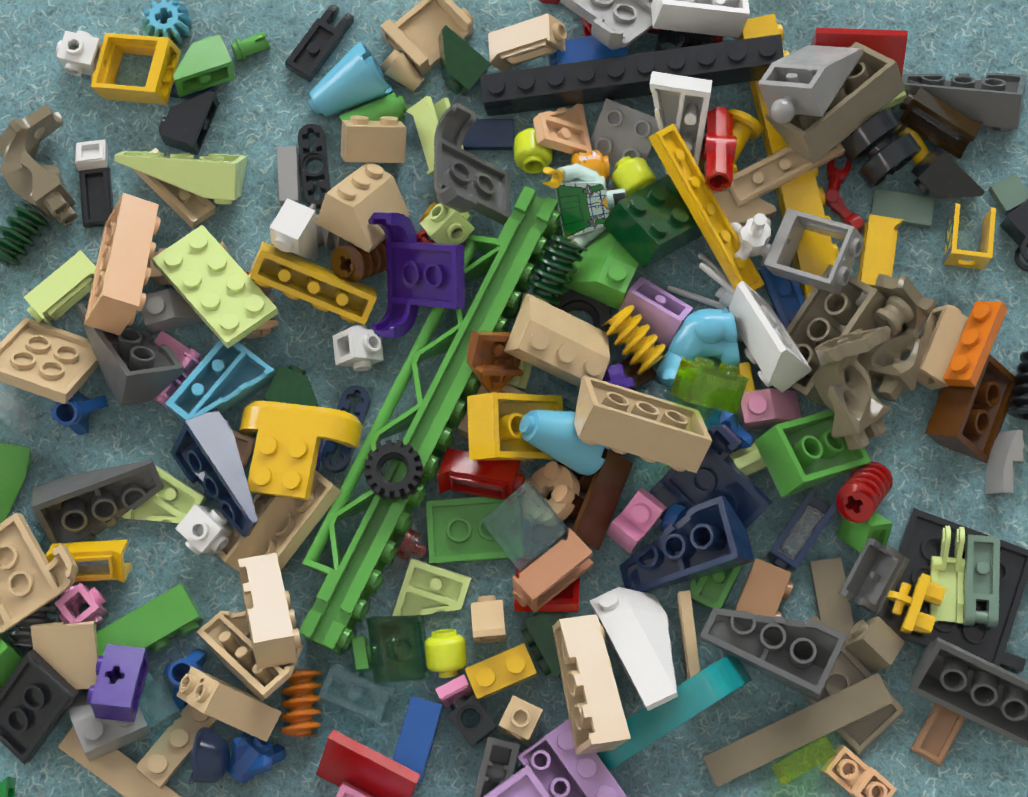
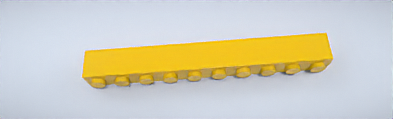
M775 14L747 19L738 39L781 34L783 42L784 31L782 25L777 24ZM783 49L784 57L789 55L788 50L784 51ZM760 80L751 81L749 84L758 121L764 129L762 137L768 157L789 145L766 118V114L769 111L758 86ZM818 167L775 189L782 219L787 208L831 220L829 215L825 216L823 205H825L824 190L822 187L818 188L816 181ZM805 230L792 259L794 268L822 276L829 264L834 265L839 249L836 243L832 244L830 236ZM799 283L806 300L814 287Z

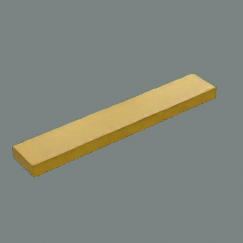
M674 123L648 137L734 290H736L737 284L741 281L745 282L754 291L764 285L750 257L746 261L740 257L735 259L736 252L741 248L738 236L712 190L705 184L702 172Z

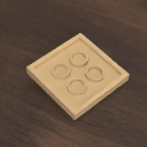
M27 317L0 342V382L63 404L70 400L99 367L88 338L41 322L38 323Z

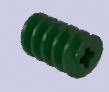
M22 201L20 202L24 208L14 207L12 210L17 218L7 216L5 219L10 228L0 226V234L2 235L0 237V263L10 268L9 264L20 266L21 263L16 257L17 254L28 255L23 247L25 244L32 247L36 245L31 239V235L42 237L43 234L38 229V226L41 225L47 228L50 226L38 211Z
M552 235L550 238L554 241L556 247H545V250L551 257H540L539 261L545 268H535L533 271L539 277V280L529 279L528 283L533 287L532 292L553 304L560 305L561 301L555 294L565 295L566 290L561 283L570 284L572 281L566 272H577L578 268L572 261L582 262L583 256L578 250L588 251V249L566 237Z

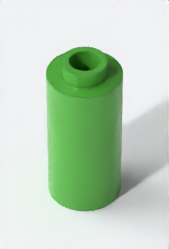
M392 92L340 115L339 118L341 124L342 120H350V117L355 115L369 117V121H380V117L383 116L397 117L398 121L405 120L404 113H406L408 108L402 95L396 97L395 93Z

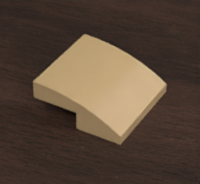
M63 621L30 626L33 650L76 690L89 689L91 685L96 684L98 676L96 675V663L99 657L95 621L65 624Z

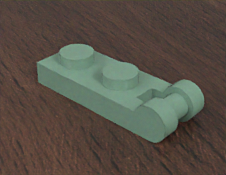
M965 536L962 623L965 626H974L975 623L985 624V627L997 628L1000 537ZM976 601L986 602V611L976 610Z

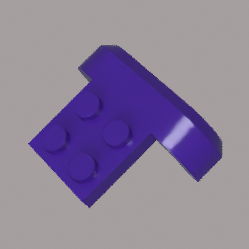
M374 212L369 218L368 223L380 226L386 237L388 300L387 311L384 317L379 322L372 323L371 325L374 333L378 337L387 338L404 336L415 323L418 305L450 309L465 308L464 245L417 242L415 228L407 216L401 213Z

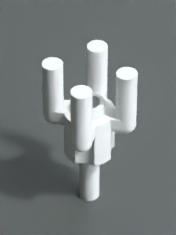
M758 213L754 218L747 219L744 227L737 222L731 223L741 247L736 252L735 259L740 257L746 261L748 257L761 255L763 256L761 266H764L771 245L768 243L771 237V220L766 218L764 214Z

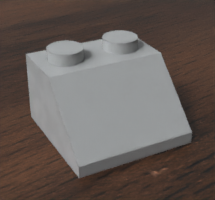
M88 693L76 697L68 708L73 726L89 762L151 735L140 707H138L135 722L95 718L92 707L87 702Z

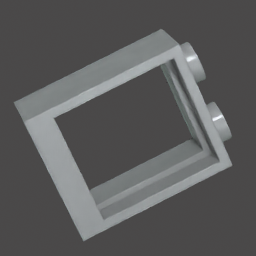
M787 208L764 265L775 276L840 295L843 286L847 285L850 280L851 266L854 259L862 251L863 237L854 226ZM805 230L844 240L828 278L789 267Z

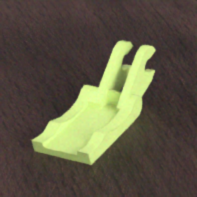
M945 526L942 530L940 556H931L930 576L932 577L930 581L942 586L946 591L940 606L929 603V615L936 617V622L963 623L965 559L962 558L965 543L964 527H959L956 530L953 558L948 557L951 528L950 526Z

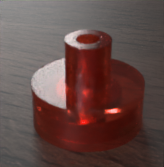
M409 528L396 557L408 562L411 554H414L423 559L428 547L418 543L421 533Z

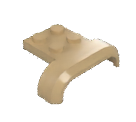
M17 512L0 523V634L8 631L70 588L79 570L67 546L60 544L51 551L54 559L49 563L24 516Z

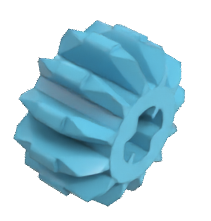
M151 0L152 9L143 8L145 18L141 19V25L145 29V36L167 37L172 41L176 40L177 43L182 45L180 35L190 36L188 27L192 25V19L188 15L187 7L184 4L180 5L179 0H171L170 2L168 0H161V3L158 4Z

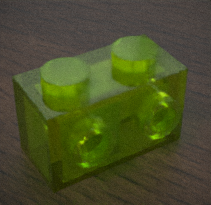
M696 356L695 361L682 358L670 394L687 403L737 414L749 378L737 373L739 368L728 363L721 362L718 367L713 365L714 361L701 356Z

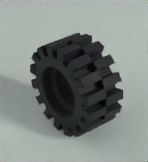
M387 440L386 444L382 446L380 443L377 444L376 450H370L368 453L369 458L364 463V475L375 495H379L385 501L390 499L391 502H397V499L402 498L404 501L408 499V495H414L417 492V487H421L424 470L418 452L410 444L407 443L405 445L400 440H397L396 443ZM392 459L402 461L407 468L405 477L395 483L388 482L382 477L384 464Z

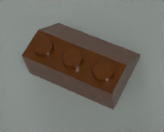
M989 353L976 387H942L925 433L941 446L988 464L991 449L1001 430L1009 408V400L1013 397L1011 393L1012 388L1017 386L1014 382L1015 376Z
M604 448L601 458L605 459L603 465L597 472L589 476L578 474L558 462V464L568 468L577 476L580 484L579 496L575 494L572 501L575 507L565 520L554 526H547L545 524H540L539 526L567 537L570 528L585 544L594 547L593 549L595 550L600 549L633 463L621 455ZM552 491L547 496L548 500L551 498Z

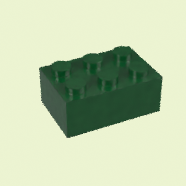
M669 175L617 201L603 224L643 269L702 235L700 228Z

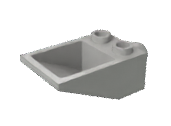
M807 45L771 63L759 81L758 86L772 119L777 123L785 124L790 122L795 114L822 117L862 56V49Z

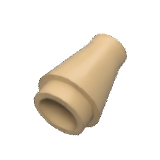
M396 49L380 66L385 71L384 75L407 87L412 92L425 80L404 52L399 53Z

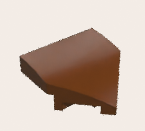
M471 331L467 364L489 393H503L501 389L515 376L521 377L524 374L523 370L518 368L521 360L504 352L511 332Z

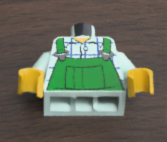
M580 164L559 167L557 170L551 167L543 169V173L552 174L551 180L543 182V185L555 188L558 208L561 213L560 219L563 236L583 247L588 246L606 231L603 224L610 214V209L614 208L617 201L626 197L625 188L607 191L605 177L599 176L596 171Z

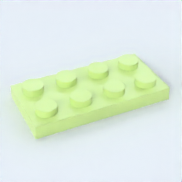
M203 225L152 258L155 267L228 349L278 314L277 307Z

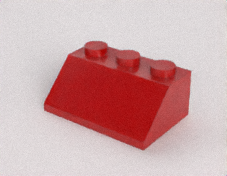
M816 27L811 45L849 48L855 42H858L896 61L902 77L908 31Z

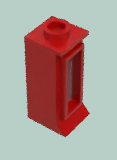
M451 448L446 449L437 475L439 494L451 489L452 491L501 500L508 499L510 504H514L517 493H522L525 483V474H521L520 461L469 460L468 451Z

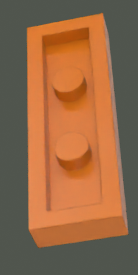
M975 301L943 377L948 386L976 387L1008 310L1003 302Z

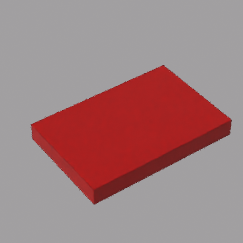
M332 730L327 738L316 773L317 776L338 787H341L343 782H347L374 797H413L421 776L419 773L336 730Z

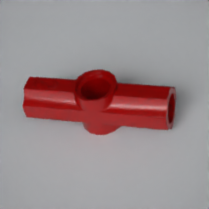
M716 106L715 109L707 112L701 160L705 161V184L712 191L720 192L732 185L733 162L737 146V137L733 136V114L729 113L726 107Z

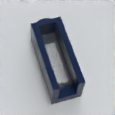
M811 488L767 553V555L772 557L770 562L774 566L784 570L790 569L794 572L837 509V505L834 502L831 505L823 502L814 496L817 491Z

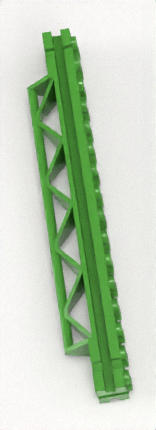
M524 186L514 205V210L511 216L508 217L498 238L477 235L469 236L464 245L465 282L484 275L486 276L464 320L461 309H455L458 325L428 344L446 308H432L340 488L342 492L333 502L302 562L306 567L326 577L316 596L317 599L312 609L309 610L299 630V634L305 639L339 656L343 650L348 652L351 648V638L356 637L352 629L356 621L363 622L370 609L367 601L372 592L377 594L385 578L381 575L386 564L392 565L399 551L396 543L400 535L405 537L408 534L413 522L410 519L414 507L419 509L422 506L427 494L424 491L428 479L434 481L441 464L438 463L441 453H445L446 449L452 446L454 436H452L455 425H460L467 412L465 408L467 396L476 395L481 386V382L467 364L471 331L508 332V328H506L509 317H516L521 305V301H519L522 291L528 292L531 287L528 280H534L535 275L532 273L535 265L541 266L540 257H546L547 251L545 247L548 239L552 235H557L561 223L558 221L561 213L557 211L558 200L548 195L544 200L536 196V190ZM476 249L485 254L469 265ZM447 351L423 398L418 372L421 361ZM413 375L418 404L388 424ZM407 430L402 440L403 444H410L418 452L424 470L421 487H417V492L414 495H408V499L404 501L401 498L397 499V502H391L390 499L385 501L379 495H375L372 490H369L346 505L365 469L364 463L369 458L368 453L370 450H376V445L382 439ZM393 459L384 479L392 483L401 481L407 472L406 465L400 460ZM367 510L342 558L337 533V526L340 520ZM329 538L331 539L334 569L317 563Z

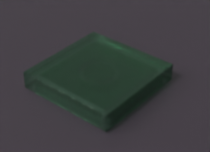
M423 615L373 616L367 618L374 683L431 679V671L427 668L424 642L426 640Z

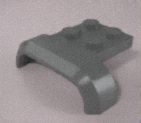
M459 103L451 105L441 117L434 137V189L436 198L439 203L460 213H465L472 209L504 225L508 217L511 216L510 173L462 149V143L467 131L476 122V112Z

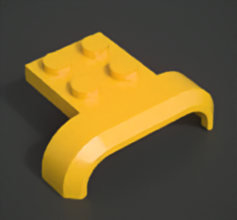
M254 401L243 408L239 432L248 436H254V432H258L247 482L250 493L309 501L321 439L334 441L350 448H359L363 425L353 414L332 408L271 401Z

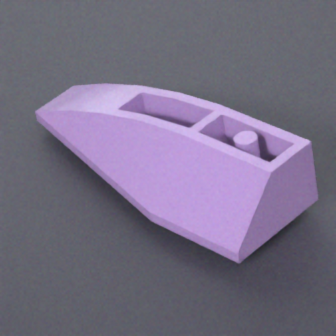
M569 719L517 756L523 766L528 764L551 797H627L596 753L576 756Z

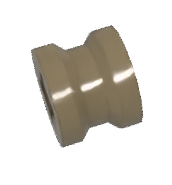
M890 296L886 300V306L877 309L873 314V318L879 327L889 326L891 335L896 336L902 330V324L908 323L914 318V313L904 300L897 296Z

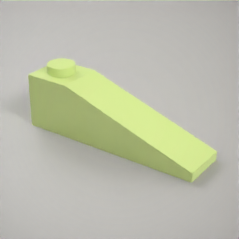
M121 151L114 155V161L203 198L214 199L216 204H232V200H236L241 196L248 156L208 153V156H200V159H194V155L190 153L170 154V158H164V153Z

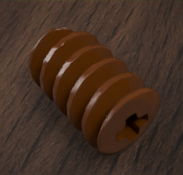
M386 239L369 253L352 243L336 247L331 256V267L334 274L339 278L357 282L387 271Z

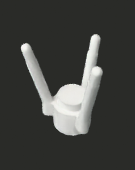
M703 253L698 254V257L704 262L700 263L699 267L721 285L715 294L719 301L673 286L667 287L669 292L717 309L729 308L735 292L726 274Z

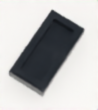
M107 166L106 168L79 171L84 228L105 226L107 219L114 209L111 170Z

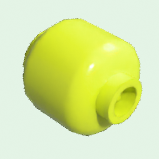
M528 128L518 133L514 138V161L521 170L529 174H537L551 164L553 159L552 149L537 145L535 128Z
M626 156L615 164L616 170L611 177L617 189L625 188L626 197L656 182L655 174L647 162L640 157L631 158Z
M456 629L431 632V637L425 640L426 666L430 671L438 672L439 678L455 677L458 675L457 670L467 665L466 640L462 635L457 634Z

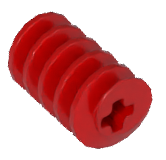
M873 461L855 469L836 495L837 509L844 518L855 523L865 522L870 519L893 485V477L889 469L881 463Z

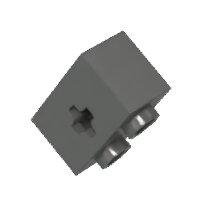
M490 736L486 737L472 797H483L513 775L520 744Z

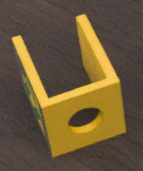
M955 203L947 215L943 265L984 270L993 256L996 208H990L982 219L980 252L957 249L960 204ZM961 259H972V261H965Z

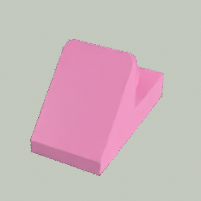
M642 487L637 491L622 513L612 521L606 535L631 554L667 507Z

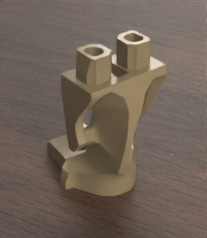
M45 104L27 117L9 122L8 128L0 136V156L3 158L0 170L8 185L18 196L46 215L51 221L57 218L60 224L66 227L78 218V215L71 208L76 204V201L71 192H68L65 188L61 172L56 166L38 164L35 161V155L40 142L64 124L60 113H53L51 108Z
M879 274L875 283L877 290L886 299L890 296H897L904 300L913 310L914 318L908 323H903L902 330L896 336L890 335V339L876 345L868 352L859 354L857 360L865 369H869L872 390L875 385H880L877 394L887 401L895 402L902 390L912 392L916 387L923 345L918 335L930 313L935 308L936 301L922 296L905 275H901L900 278H893ZM911 352L907 360L902 361L904 356Z
M889 326L865 331L862 328L815 347L820 366L814 374V384L824 404L835 414L831 432L832 437H844L848 450L864 448L869 444L868 438L877 437L886 431L881 417L890 411V407L873 393L869 369H865L858 362L857 358L859 354L868 352L876 345L890 339L891 330ZM844 370H846L847 372L846 383L844 379Z

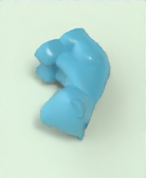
M706 308L691 313L684 320L674 336L668 352L661 361L653 366V370L656 372V376L662 385L682 396L688 395L694 389L696 361L703 357H715L717 360H721V363L726 367L739 366L737 328L732 312L728 313L727 308Z

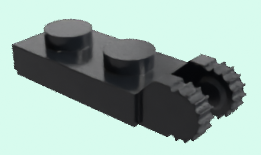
M331 4L321 18H317L285 61V67L306 81L311 82L343 39V35L354 22V16L350 13L345 14L334 28L330 24L337 17L339 7Z

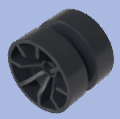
M887 108L875 116L873 115L841 143L845 149L843 155L850 164L859 162L866 157L869 159L860 168L858 174L870 189L886 180L887 174L893 175L922 150L910 133L901 135L895 140L892 139L901 128L902 122L891 108Z

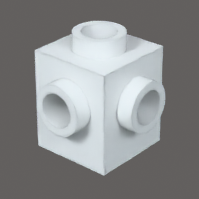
M65 31L63 39L57 44L56 57L67 73L74 76H81L82 74L92 76L97 66L99 49H101L102 42L99 38L93 37L84 31H77L76 33Z
M355 325L332 336L336 366L353 367L354 371L362 372L371 370L372 365L384 360L381 337H378L366 325Z
M197 504L192 507L175 528L187 539L185 542L186 546L198 555L201 553L214 555L221 552L229 542L228 537L233 532L226 524L228 520L221 512L216 509L211 511L208 507Z

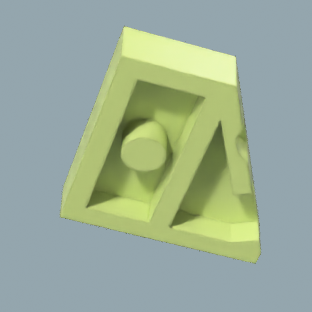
M155 465L164 483V488L135 510H129L122 517L125 519L180 523L195 504L203 506L207 498Z
M411 558L392 618L400 619L414 615L434 614L441 611L461 610L472 578Z

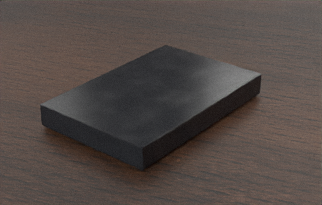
M35 650L26 653L0 691V742L24 765L33 759L79 695V692Z

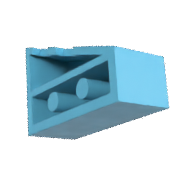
M219 340L165 404L169 411L183 423L216 408L222 414L269 385L275 375V370L239 342L228 349Z

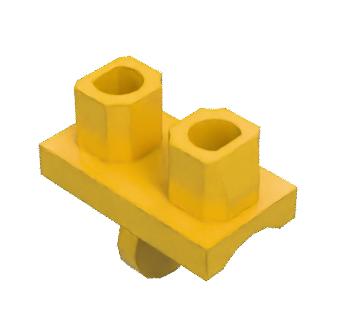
M924 573L921 574V577L919 576L912 597L908 596L911 585L902 582L899 592L891 590L888 592L887 598L895 602L892 613L901 616L904 605L908 606L900 629L901 632L910 634L914 631L921 634H931L936 617L920 612L923 601L940 606L946 591L942 586L930 581L932 576Z

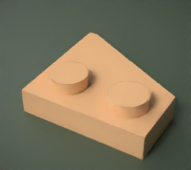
M576 104L570 109L562 107L554 112H542L533 119L537 145L572 155L592 150L583 104Z

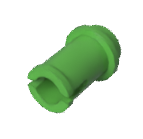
M262 31L242 40L236 38V42L231 43L236 59H243L245 61L247 60L246 57L271 49L268 39L265 38V32Z

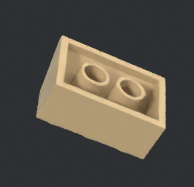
M365 163L325 194L316 224L369 253L386 239L385 233L380 226L368 223L369 218L374 212L401 213L408 218L410 213L393 175L385 172L379 165Z
M530 294L525 295L504 352L579 388L583 375L603 380L610 361L606 332Z

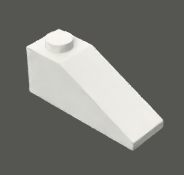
M287 198L270 226L271 243L283 252H292L316 261L318 257L315 210Z

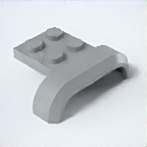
M560 0L563 5L592 24V36L611 50L628 46L653 27L651 13L653 0Z

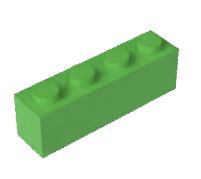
M179 584L96 632L99 656L104 655L106 644L145 648L147 653L152 650L154 653H158L171 645L170 640L179 634L185 637L200 628L198 623L202 622L204 618L187 587Z

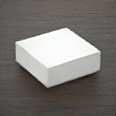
M106 139L76 143L75 165L77 171L107 167L108 144Z

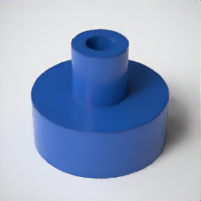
M676 503L671 505L663 518L662 531L686 516V512L689 509Z

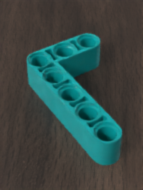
M728 655L677 686L678 697L649 711L645 707L628 718L626 723L631 739L615 750L597 752L596 754L610 771L714 703L749 683L752 679L740 660L732 655Z

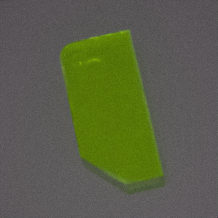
M823 736L780 760L770 768L779 784L783 786L837 754L828 738Z

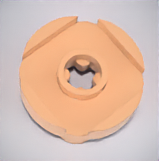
M554 461L548 462L544 467L537 470L530 479L525 480L523 491L520 493L522 496L521 505L526 517L539 525L545 524L547 526H554L565 520L575 507L572 504L575 494L579 496L580 484L577 476L568 468ZM552 491L551 498L548 500L547 496Z

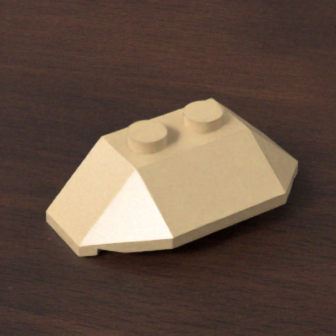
M220 611L196 632L228 670L261 701L265 700L291 677L297 663L257 669L245 611L237 613ZM302 643L301 648L295 649L297 661L303 648Z

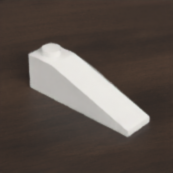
M617 587L590 600L594 614H597L599 623H602L604 626L605 637L647 711L678 697L671 652L672 644L668 628L669 620L656 596L650 593Z

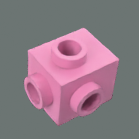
M82 583L68 588L61 595V598L55 602V605L61 611L58 616L65 624L95 621L97 628L104 621L102 617L108 613L107 609L103 606L106 599L95 586L90 589ZM89 604L90 607L81 613L82 607Z

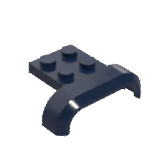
M713 424L709 428L708 432L712 443L697 473L687 470L680 472L671 468L649 491L650 494L667 507L652 526L654 529L662 524L665 513L675 503L679 505L683 503L688 509H691L700 503L719 496H725L745 529L773 503L727 458L741 444L742 440L725 424Z

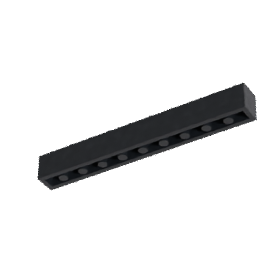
M781 34L480 75L483 104L487 115L494 116L602 102L606 98L617 100L652 95L649 84L652 71L712 80V87L761 80L771 63L784 57Z

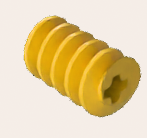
M632 304L624 307L602 326L610 324L606 332L607 336L618 334L613 343L615 346L626 344L621 353L623 356L631 353L634 354L629 364L641 363V367L637 371V374L641 375L663 357L661 354L666 346L664 343L654 346L658 338L657 334L646 336L650 325L638 326L643 317L641 314L630 316L635 308Z

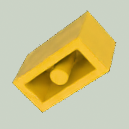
M524 643L465 668L478 702L537 677L536 669Z

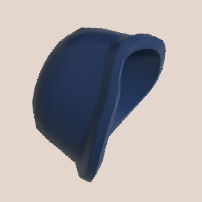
M203 727L199 729L195 736L191 754L193 772L188 784L216 783L224 776L228 769L230 761L229 745L226 740L215 735L214 731L210 728Z

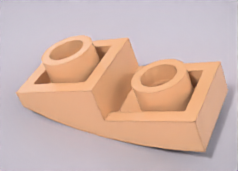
M840 744L820 769L853 797H892L897 791L896 787L874 768L867 766L845 745Z

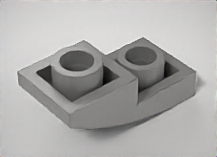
M1023 430L999 432L988 459L985 494L1014 493L1015 474L1013 463L1024 461L1025 443L1023 441Z

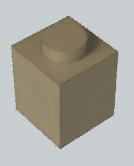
M876 616L867 621L862 619L857 622L850 630L852 636L845 647L873 673L891 666L905 642L879 616Z

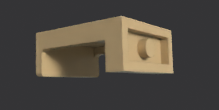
M422 0L395 23L388 19L380 25L382 37L399 53L404 52L421 76L425 75L440 62L438 36L445 25L464 41L474 34L473 17L465 8L462 7L460 9L454 3V0Z

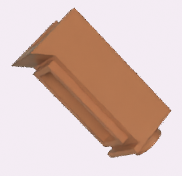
M569 528L566 541L562 539L518 574V579L515 575L512 577L513 596L521 606L525 607L528 605L535 613L594 566L593 562L589 559L593 552Z

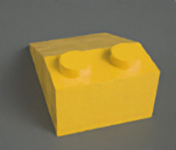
M495 392L467 396L469 460L554 459L523 440L519 424L522 417L531 410L563 411L562 396Z

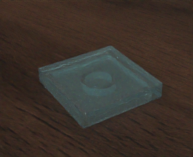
M526 481L481 521L519 571L526 569L569 530L531 481Z

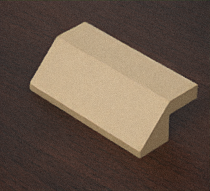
M315 470L309 501L257 494L252 501L258 522L251 534L244 538L232 526L233 532L228 537L229 542L227 546L216 554L226 564L239 571L238 559L277 553L281 571L342 491Z

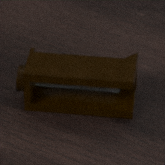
M920 86L915 95L909 92L907 98L899 107L904 110L899 118L902 124L958 159L962 157L970 141L973 142L983 124V122L971 120L923 90V86Z

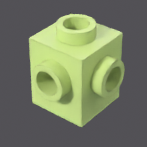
M441 203L434 206L429 215L420 222V225L430 238L436 243L459 245L475 229L468 220L471 216L469 212L460 213Z

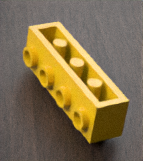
M263 241L250 269L249 278L254 279L253 281L256 284L265 288L273 287L278 289L285 296L294 300H305L318 310L324 312L329 310L339 314V317L354 324L356 322L363 325L366 324L377 299L375 288L359 281L351 282L347 279L339 278L330 269L289 252H283Z

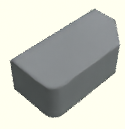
M297 146L277 147L278 201L280 206H283L287 198L300 204V155Z

